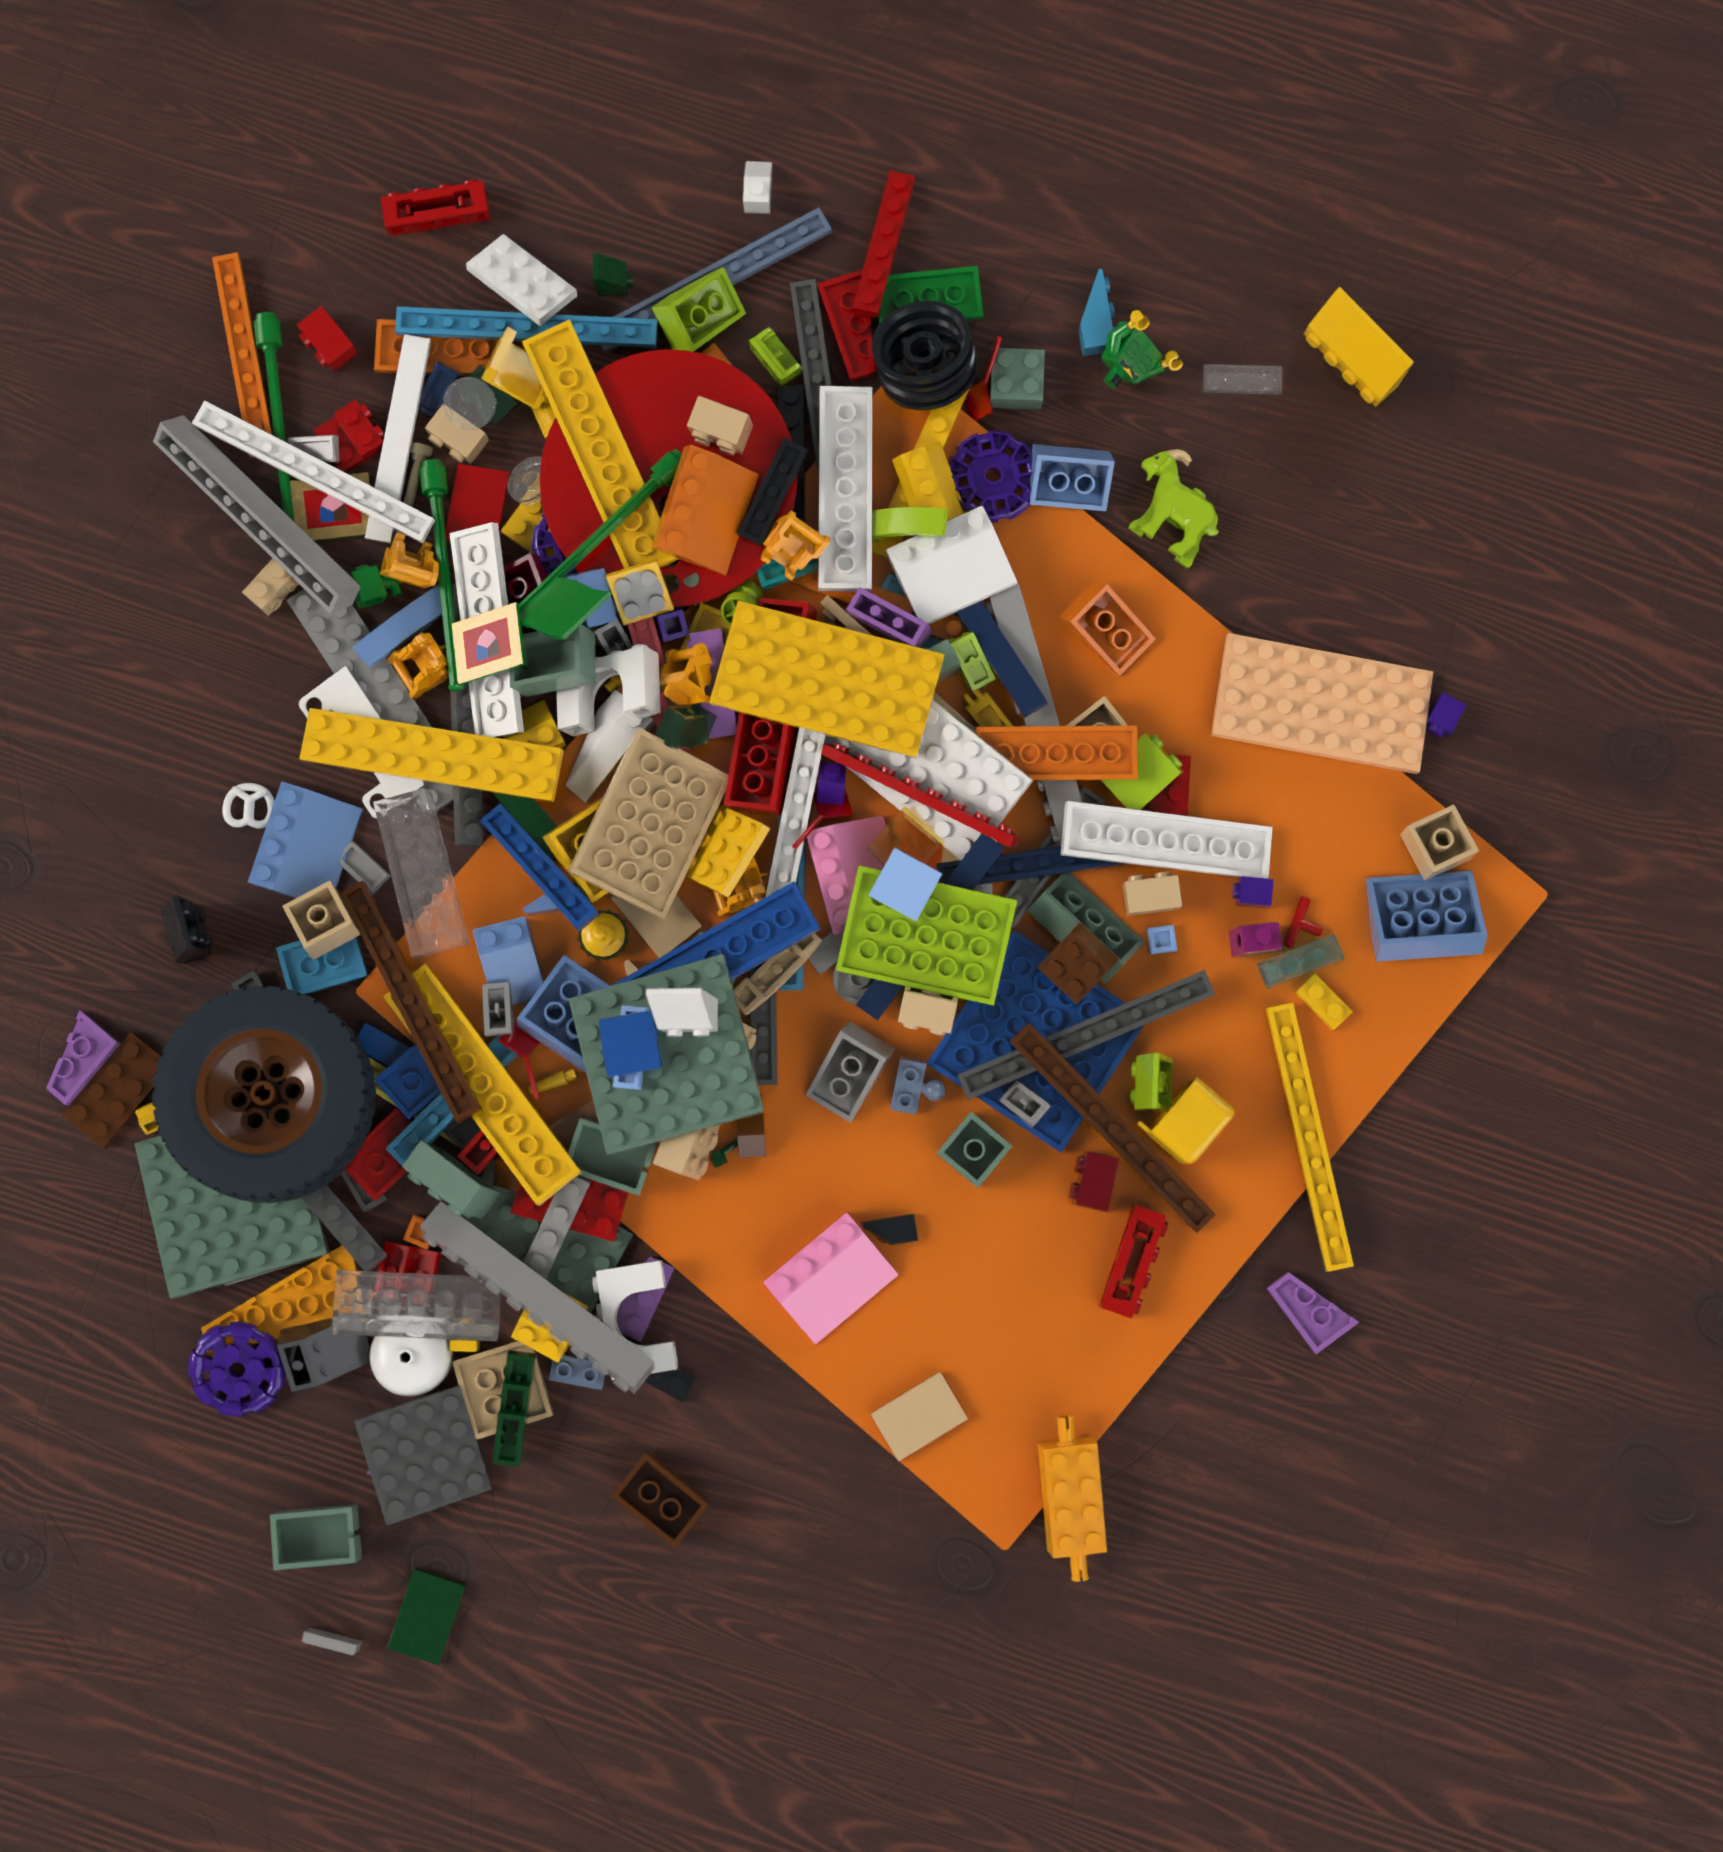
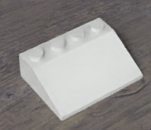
M983 506L947 521L945 536L923 538L917 535L886 549L889 563L915 616L928 623V625L1018 584Z

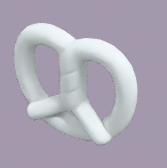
M255 783L239 784L232 787L224 799L222 808L224 820L232 827L239 828L249 825L253 828L263 829L267 826L275 800L270 791L264 786ZM244 791H254L255 793L249 795ZM236 795L244 800L243 818L240 820L234 819L230 811L232 801ZM264 797L268 806L267 816L264 820L257 821L254 819L255 801Z

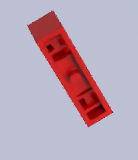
M467 180L459 185L442 184L435 189L417 188L410 193L392 192L386 197H380L384 224L389 236L491 220L487 191L483 181ZM457 201H459V206H461V208L456 209V206L450 205H456L458 204ZM413 208H415L416 211H418V212H414V216H413V211H411V209H413Z
M1138 1205L1132 1206L1099 1304L1100 1308L1131 1319L1133 1314L1138 1315L1143 1299L1139 1298L1142 1288H1147L1151 1278V1273H1148L1150 1263L1156 1262L1160 1248L1156 1247L1159 1236L1164 1237L1168 1227V1222L1165 1221L1166 1215ZM1137 1221H1139L1140 1224L1135 1236L1146 1239L1149 1227L1152 1230L1148 1242L1143 1244L1130 1283L1133 1287L1129 1299L1125 1300L1130 1287L1118 1284L1116 1295L1112 1297L1117 1281H1122L1135 1242V1238H1132Z

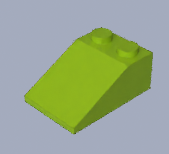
M720 267L679 289L652 307L672 350L692 352L746 314L724 267Z
M1160 1053L1136 1056V1062L1132 1063V1078H1136L1135 1089H1131L1130 1095L1131 1105H1134V1110L1168 1112L1171 1109L1173 1058Z

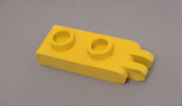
M978 689L971 691L976 698L974 701L967 693L962 696L968 704L965 710L978 727H1014L987 692L981 694Z

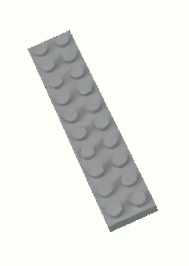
M305 589L287 599L288 604L333 673L335 674L346 666L382 720L432 727L416 701L409 697L408 689L393 666L387 662V657L371 668H368L353 650L355 644L371 633L353 605L330 614ZM423 781L424 785L412 793L428 818L454 802L452 785Z

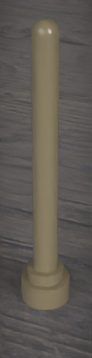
M413 443L410 452L413 465L403 503L413 507L420 481L422 462L431 459L433 451L432 447L421 443Z

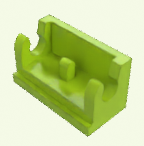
M770 327L749 340L750 349L779 386L787 385L803 373L802 366L799 365Z
M963 632L956 639H948L960 660L959 673L967 689L975 691L996 680L974 632Z

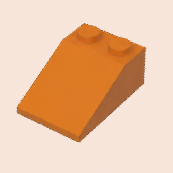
M1096 579L1059 616L1068 628L1118 676L1156 639L1107 583Z

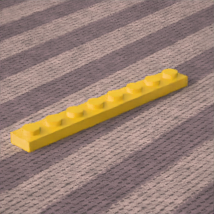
M970 388L953 403L931 410L914 450L941 442L944 449ZM900 482L888 508L909 507ZM905 536L883 537L881 541H873L872 554L889 560L886 549L903 542Z

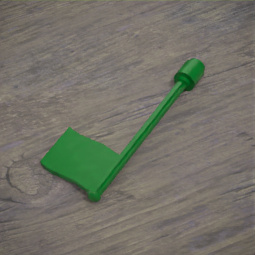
M674 449L672 452L668 451L650 468L653 472L650 476L651 479L519 604L521 626L533 628L550 638L566 639L612 595L610 591L595 590L576 580L565 579L564 577L657 488H662L664 485L669 488L672 485L682 455L677 449Z

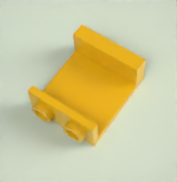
M507 327L498 340L481 379L537 410L542 402L548 403V398L527 352L512 343L517 332Z

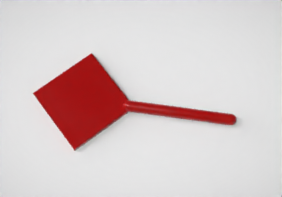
M1001 336L996 338L984 380L970 388L965 399L968 416L976 422L993 413L987 384L1002 340Z
M846 788L843 805L817 803V792L813 794L818 816L792 845L793 849L798 848L822 819L853 815Z
M516 1019L512 1034H504L498 1041L524 1058L534 1099H538L539 1094L529 1056L541 1042L517 1026Z

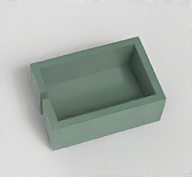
M581 624L566 639L550 638L538 631L522 634L526 665L521 666L522 668L510 669V688L528 697L596 683L595 633Z
M582 1116L579 1119L568 1154L582 1171L579 1174L580 1176L639 1196L649 1169L644 1167H650L659 1142L608 1156L599 1121Z
M420 1140L402 1166L409 1172L407 1177L418 1185L423 1184L428 1187L427 1192L439 1201L443 1199L449 1203L447 1206L449 1210L458 1216L463 1215L468 1219H471L472 1216L483 1219L500 1195L498 1190L443 1148Z
M358 1504L283 1510L270 1514L273 1570L356 1563L362 1559L360 1534H355V1531L360 1528Z

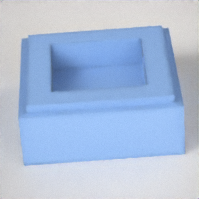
M1174 925L1147 928L1150 955L1177 952Z

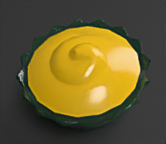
M599 909L597 912L600 915L579 932L577 940L580 942V949L584 950L587 956L593 957L596 960L603 959L608 961L610 958L617 957L620 952L625 950V945L629 941V930L626 927V921L621 919L619 914L613 913L610 909L606 911Z

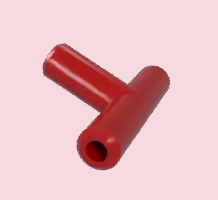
M1302 896L1298 903L1284 941V946L1287 948H1294L1300 930L1316 936L1322 935L1323 926L1304 920L1311 902L1307 897Z

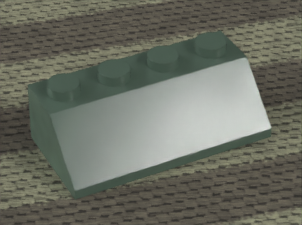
M1071 873L1062 874L1027 910L1059 942H1062L1081 922L1111 950L1119 960L1101 979L1104 984L1144 943L1135 932Z

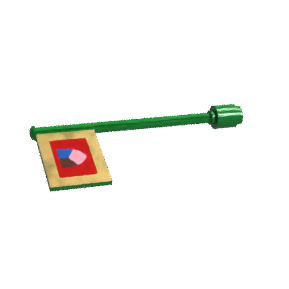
M262 312L256 315V320L254 321L256 347L262 349V352L265 353L274 436L286 442L276 358L278 348L283 346L280 320L277 319L276 313ZM278 469L283 512L313 541L365 536L369 519L368 515L300 480L291 481L289 474ZM368 472L348 474L370 485Z
M429 459L423 461L420 468L422 494L430 499L432 518L435 520L433 531L436 559L439 563L438 578L450 683L448 689L456 692L463 689V684L526 665L519 603L515 602L455 623L442 498L448 493L446 467L443 466L441 460Z

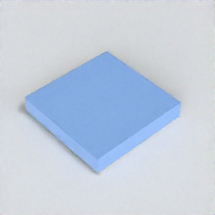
M894 848L869 896L917 921L942 873Z

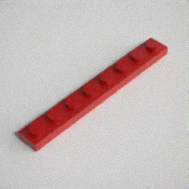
M835 742L834 745H824L821 752L822 755L1009 847L1016 846L1020 836L1013 834L1014 828L1003 823H999L997 826L989 822L991 817L979 811L973 814L965 810L967 805L952 799L950 803L942 799L943 794L932 788H928L926 791L918 787L920 782L910 777L899 778L895 776L896 770L885 765H881V768L871 764L873 759L860 753L855 756L849 753V747L841 743Z

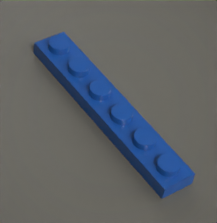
M501 803L480 820L579 932L600 915Z

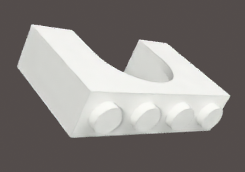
M637 644L628 650L612 651L610 655L595 657L596 683L557 691L558 730L573 737L595 731L594 700L596 693L608 678L615 675H620L622 680L624 712L638 719L661 713L659 654L646 645Z
M663 1261L596 1271V1277H592L594 1293H599L600 1304H596L598 1319L603 1320L605 1325L627 1340L618 1328V1309L623 1300L632 1293L666 1287ZM628 1341L654 1361L655 1369L652 1373L679 1368L675 1341L651 1345H637Z

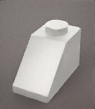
M746 161L743 190L744 213L770 214L772 162Z

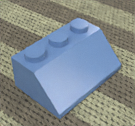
M1033 444L1029 504L1106 511L1115 464L1110 451ZM1039 475H1040V485H1039V489H1038V492H1037L1038 481H1039Z

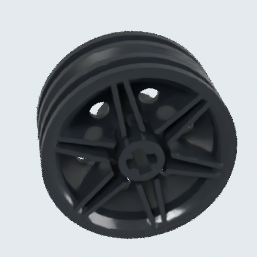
M918 301L906 304L888 314L878 325L873 335L872 353L882 389L888 398L902 407L912 410H933L949 405L967 392L976 377L977 359L969 324L961 312L948 304L937 301Z

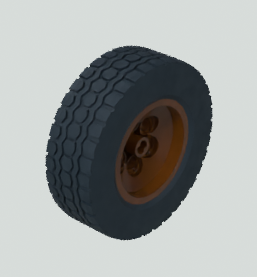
M264 986L248 987V989L241 988L230 991V994L224 993L213 998L214 1001L212 1002L207 1001L197 1008L198 1011L196 1013L193 1011L183 1020L185 1022L183 1025L179 1024L172 1033L173 1038L171 1040L168 1039L162 1050L164 1052L163 1057H159L156 1066L158 1072L154 1074L153 1088H155V1092H152V1102L155 1107L153 1112L155 1122L159 1125L157 1129L162 1141L165 1142L168 1152L175 1158V1162L199 1183L221 1194L243 1201L279 1203L298 1199L301 1196L317 1191L319 1187L323 1188L332 1182L334 1177L337 1178L346 1169V1166L358 1155L357 1151L362 1148L367 1138L365 1136L369 1133L373 1120L371 1118L374 1116L376 1104L374 1101L376 1098V1084L374 1083L373 1068L370 1066V1059L363 1044L354 1031L331 1009L316 999L291 989L267 986L266 988ZM283 1065L285 1069L284 1074L279 1078H274L273 1070L275 1067ZM256 1069L258 1073L257 1078L253 1082H247V1073ZM300 1086V1095L297 1098L291 1099L289 1096L291 1088ZM267 1091H269V1092H270L269 1098H268L267 1100H264V1099H263L264 1094H265ZM245 1094L247 1097L246 1104L243 1107H237V1097ZM284 1111H289V1121L285 1124H280L279 1115ZM257 1115H262L263 1124L259 1128H253V1118Z

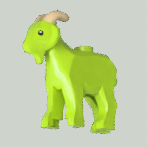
M1173 449L1160 452L1142 462V469L1147 472L1146 480L1149 481L1154 475L1159 476V480L1150 507L1140 519L1134 520L1128 529L1140 537L1145 533L1147 537L1152 539L1162 523L1167 520L1176 528L1183 530L1184 539L1179 543L1171 545L1168 550L1176 556L1175 561L1189 569L1199 551V543L1204 534L1215 536L1219 533L1216 529L1218 516L1213 505L1205 499L1206 495L1196 488L1191 490L1181 484L1176 461H1180L1185 466H1188L1192 459L1186 451Z

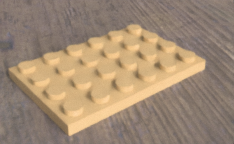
M637 728L568 872L664 920L724 796L729 775L642 728Z

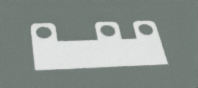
M346 666L299 701V707L307 718L309 712L306 709V703L310 698L316 697L322 703L321 710L330 711L332 709L333 712L381 719ZM374 773L380 784L366 793L362 801L371 816L379 818L422 787L424 783L422 780ZM376 793L382 794L386 799L385 807L381 810H374L370 806V798Z

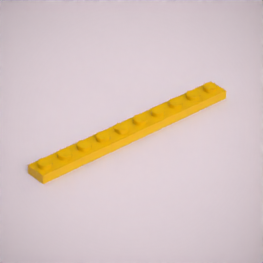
M1288 1003L1266 1008L1325 1270L1329 1272L1353 1267L1354 1264L1294 1004Z

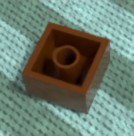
M1080 922L1037 968L1073 1002L1078 1004L1118 962L1119 958Z

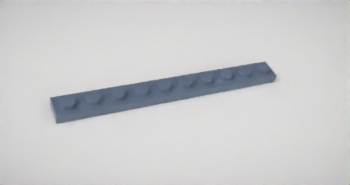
M817 208L614 317L657 319L652 310L654 305L670 294L718 268L724 267L732 285H735L832 233V229L821 209ZM601 345L605 353L619 347Z

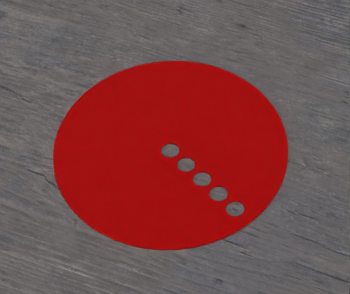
M654 350L617 360L595 373L644 483L651 479L650 476L653 472L650 468L668 451L672 452L674 449H677L682 454L684 447L691 444L759 474L747 510L748 513L783 439L785 438L792 442L787 425L779 410L762 388L745 373L715 357L686 350ZM698 396L749 414L753 428L742 455L735 453L734 456H730L719 451V446L710 443V446L707 447L694 441L695 438L691 436L692 434L687 424ZM555 417L542 453L539 481L540 494L550 532L567 559L604 522ZM797 476L775 521L794 509ZM659 487L650 495L660 518L662 512L659 509V501L662 497L669 494L670 488ZM610 535L575 567L579 573L604 568L605 573L609 574L625 569ZM739 536L726 575L681 559L673 567H661L663 576L673 574L679 579V588L674 593H670L674 607L703 603L735 589L764 565L765 562L761 560V556L766 546L764 544L762 547ZM697 573L699 576L698 584L695 587L685 585L683 580Z

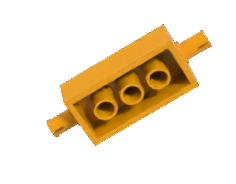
M1063 1415L1057 1416L1059 1440L1038 1443L1047 1551L1053 1558L1070 1557L1071 1580L1079 1582L1080 1578L1083 1581L1089 1579L1086 1556L1107 1552L1098 1445L1091 1437L1075 1439L1074 1415H1065V1418H1063Z

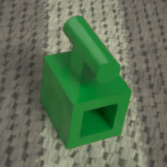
M361 565L353 569L350 577L361 586L355 598L358 609L384 603L387 595L385 589L390 588L393 597L403 594L397 580L380 576L377 565L371 567Z

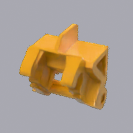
M791 510L787 515L782 516L773 523L763 542L766 548L762 552L761 560L766 564L770 563L771 558L785 567L784 576L792 581L796 570L800 569L802 571L811 559H817L828 546L831 538L818 533L797 518L796 513Z
M397 532L391 548L387 547L380 575L397 580L399 583L404 582L423 589L434 586L438 578L439 563L433 558L434 552L430 551L433 544L424 541L421 549L415 554L405 550V543L403 542L405 534Z
M430 632L420 633L406 647L393 651L386 659L394 667L408 689V695L411 699H417L425 692L449 679V673L445 668L448 665L445 658L446 645L438 647ZM408 659L415 661L420 672L414 679L402 661Z
M697 643L692 648L679 651L676 649L668 650L665 654L666 663L662 664L659 671L660 692L674 702L677 707H689L696 703H709L711 695H706L704 688L705 686H710L713 679L710 673L712 661L706 645ZM689 659L685 668L683 660Z
M755 857L752 858L735 886V895L726 898L713 891L719 911H717L718 917L744 910L762 900L761 895L766 893L762 880L768 878V873L760 874Z

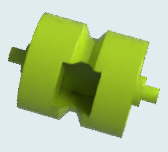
M746 580L735 589L729 591L721 606V615L727 624L731 626L738 601L758 605V599L763 598L760 587Z

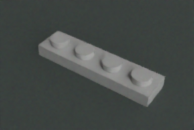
M579 1175L555 1193L523 1262L544 1279L548 1277L592 1182Z

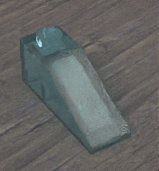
M1332 934L1257 964L1267 989L1342 960L1344 956L1335 935Z

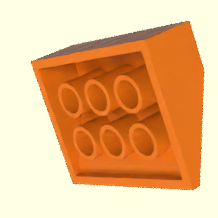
M691 444L685 446L651 549L726 575L739 537L737 533L745 519L759 474Z

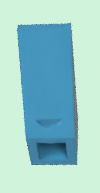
M1103 269L1098 270L1078 331L1083 356L1103 353L1106 348L1108 333L1116 328L1113 327L1111 320L1114 317L1113 302H1108L1107 293H1110L1109 278L1104 277Z

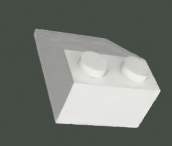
M702 988L646 989V996L657 1028L662 1032H666L667 1037H682L683 1032H693V1036L707 1037L709 1032H717L718 999Z

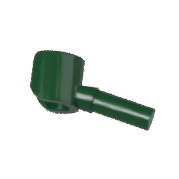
M738 1138L711 1155L710 1159L714 1168L728 1163L725 1154L738 1146Z

